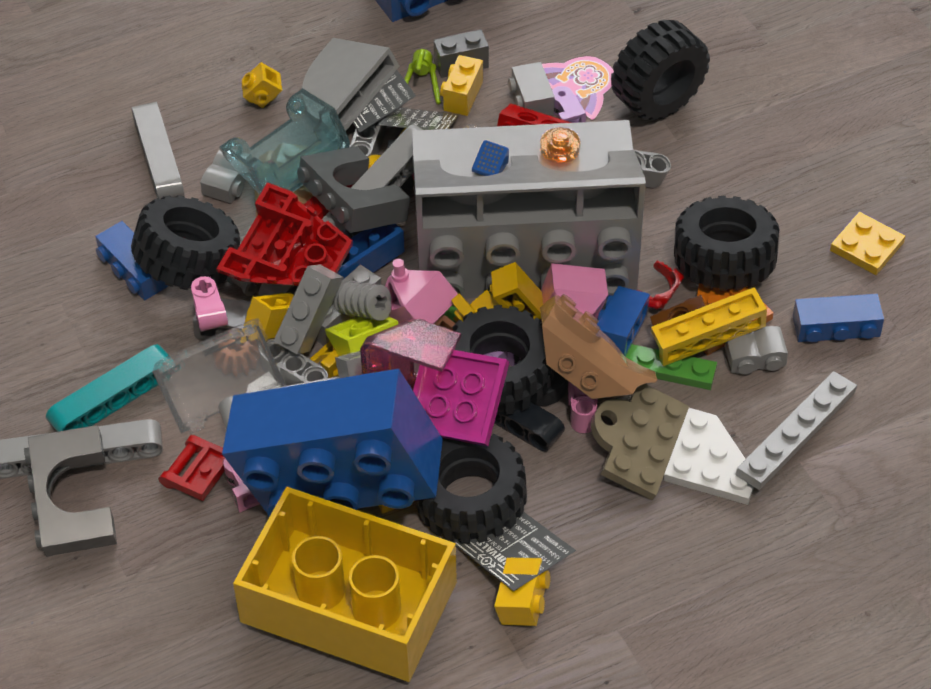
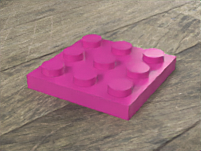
M425 345L413 392L442 438L488 447L510 363L507 359Z

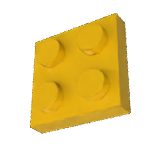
M859 212L831 243L830 251L877 275L903 245L905 235Z

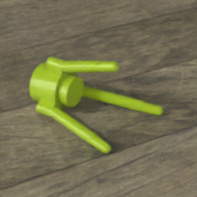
M416 50L404 80L408 84L413 72L417 75H426L429 72L436 103L440 104L441 99L436 77V65L432 63L433 56L428 50Z

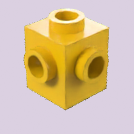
M262 62L246 73L241 80L243 98L261 108H264L282 92L280 73Z

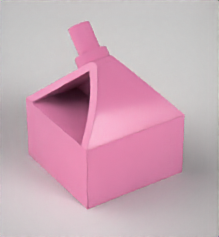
M395 259L393 261L392 273L385 284L391 295L392 307L389 317L398 320L402 339L426 332L453 305L451 300L458 294L440 271L407 270L402 259Z
M551 263L541 288L543 304L554 295L561 297L565 294L576 303V309L582 313L587 311L598 319L600 310L603 308L608 296L605 269Z

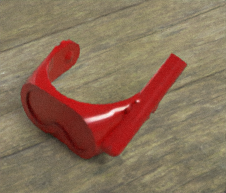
M656 261L653 267L667 279L670 290L656 294L654 298L650 296L648 307L663 310L681 284L684 276L675 268L672 270L664 262Z

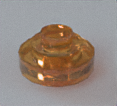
M552 128L547 130L540 139L541 154L546 159L556 163H565L575 159L581 149L580 137L569 128Z

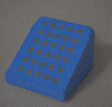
M484 140L473 164L472 172L484 176L501 173L509 162V149L506 146Z

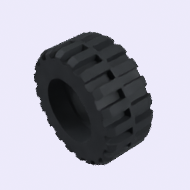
M660 20L658 23L647 25L645 30L641 29L636 33L637 36L626 43L627 46L624 50L620 51L618 60L614 62V72L611 73L612 90L616 97L641 119H664L668 117V114H674L679 111L678 108L682 105L685 106L692 95L695 96L698 92V87L705 80V74L708 73L710 56L706 44L684 24L676 20Z
M180 195L176 197L164 196L161 199L156 198L142 208L139 214L131 244V251L137 265H140L146 274L150 273L156 281L161 280L165 282V285L173 287V285L178 286L183 290H188L195 279L204 276L212 278L216 286L223 283L227 276L217 272L216 268L229 247L239 248L241 239L234 221L230 216L227 217L220 208L216 209L213 207V204L198 201L199 199L191 197L189 199Z
M718 196V198L713 199L711 197L704 198L702 202L696 201L687 207L676 221L674 241L676 266L686 278L690 277L693 283L697 285L701 283L708 289L719 288V291H727V289L738 291L746 286L751 288L756 286L758 281L761 283L768 278L776 267L779 225L771 212H768L761 204L758 206L755 201L749 199L746 201L736 196H733V198Z
M494 305V308L491 309L482 307L477 309V313L473 314V312L465 315L463 321H457L447 336L446 349L481 355L495 351H504L515 354L522 359L520 363L508 367L496 415H498V412H505L506 415L513 414L514 410L517 409L523 411L530 407L531 402L536 404L542 399L543 394L548 392L553 380L554 370L546 363L542 321L538 318L533 319V314L526 310L520 312L517 307L502 308V305Z
M494 433L490 438L488 447L444 438L442 440L436 497L416 500L421 520L426 526H430L431 531L436 535L444 534L445 539L455 542V539L461 540V543L470 544L471 539L478 538L479 543L488 541L487 536L493 534L495 537L502 535L503 527L506 526L511 529L516 524V517L521 518L524 512V505L527 502L526 474L523 459L510 442L506 441L503 443V438ZM467 476L484 477L495 483L487 492L472 497L454 495L446 490L452 482Z

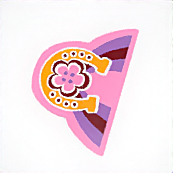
M590 56L574 58L564 64H542L551 88L554 89L557 86L570 88L585 110L586 116L591 120L595 119L603 105V94L612 86L611 73L614 72L613 69L601 59Z

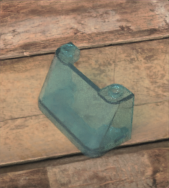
M303 88L292 95L286 104V111L290 120L249 147L245 140L234 137L219 147L225 159L259 195L267 182L292 192L300 188L303 184L298 180L297 170L300 167L301 156L350 147L349 138L335 108Z

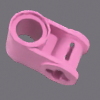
M206 276L195 279L192 282L191 291L200 331L228 325L224 304L220 299L215 281Z
M568 381V405H570L571 426L578 433L591 432L592 416L597 410V398H590Z

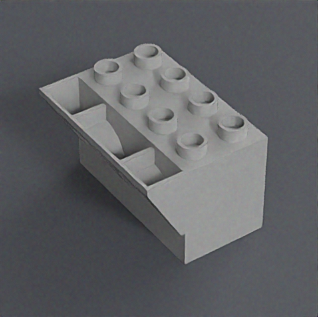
M629 120L412 131L419 270L440 271L454 290L464 298H478L486 290L491 293V272L514 262L521 267L540 290L551 263L605 269L608 296L614 295L618 286L633 290L638 289L646 181L636 153L633 150ZM484 140L506 146L509 149V162L501 173L484 176L472 172L473 164Z

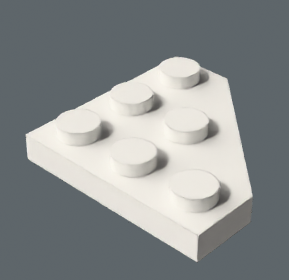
M689 408L666 468L664 481L746 505L749 504L754 489L752 485L736 476L737 467L745 460V457L717 415Z

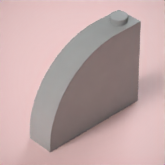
M332 38L312 62L305 75L302 85V98L305 106L322 130L331 135L341 137L400 65L389 47Z

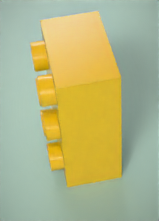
M286 486L233 582L240 622L410 682L457 583L456 543Z

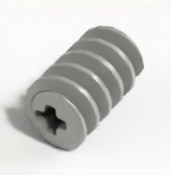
M347 281L339 288L334 300L335 309L343 315L384 320L391 313L390 292L387 287L381 284Z

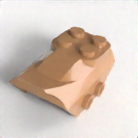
M563 294L561 297L554 295L540 307L547 365L590 398L630 395L642 384L656 383L655 371L626 358L616 344L600 330L597 325L599 321L589 312L585 311L582 313L576 309V303L567 295Z

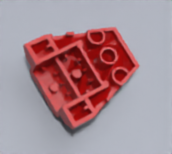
M267 182L255 202L258 215L239 248L229 247L216 268L217 272L242 282L299 286L307 266L322 265L337 273L353 245V240L329 221L325 222L318 217L316 211L311 206L307 208L298 200V196L292 191Z

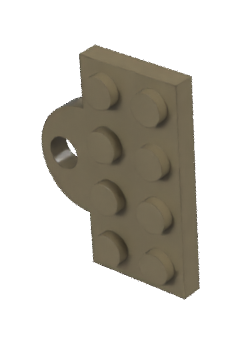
M647 384L638 386L629 401L610 399L603 402L591 419V431L595 440L602 448L609 452L600 475L653 500L658 493L690 406ZM601 416L609 417L613 425L605 424Z

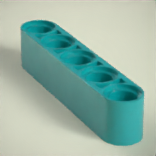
M152 345L51 406L46 413V419L57 432L93 426L172 377L177 370V363L160 345Z

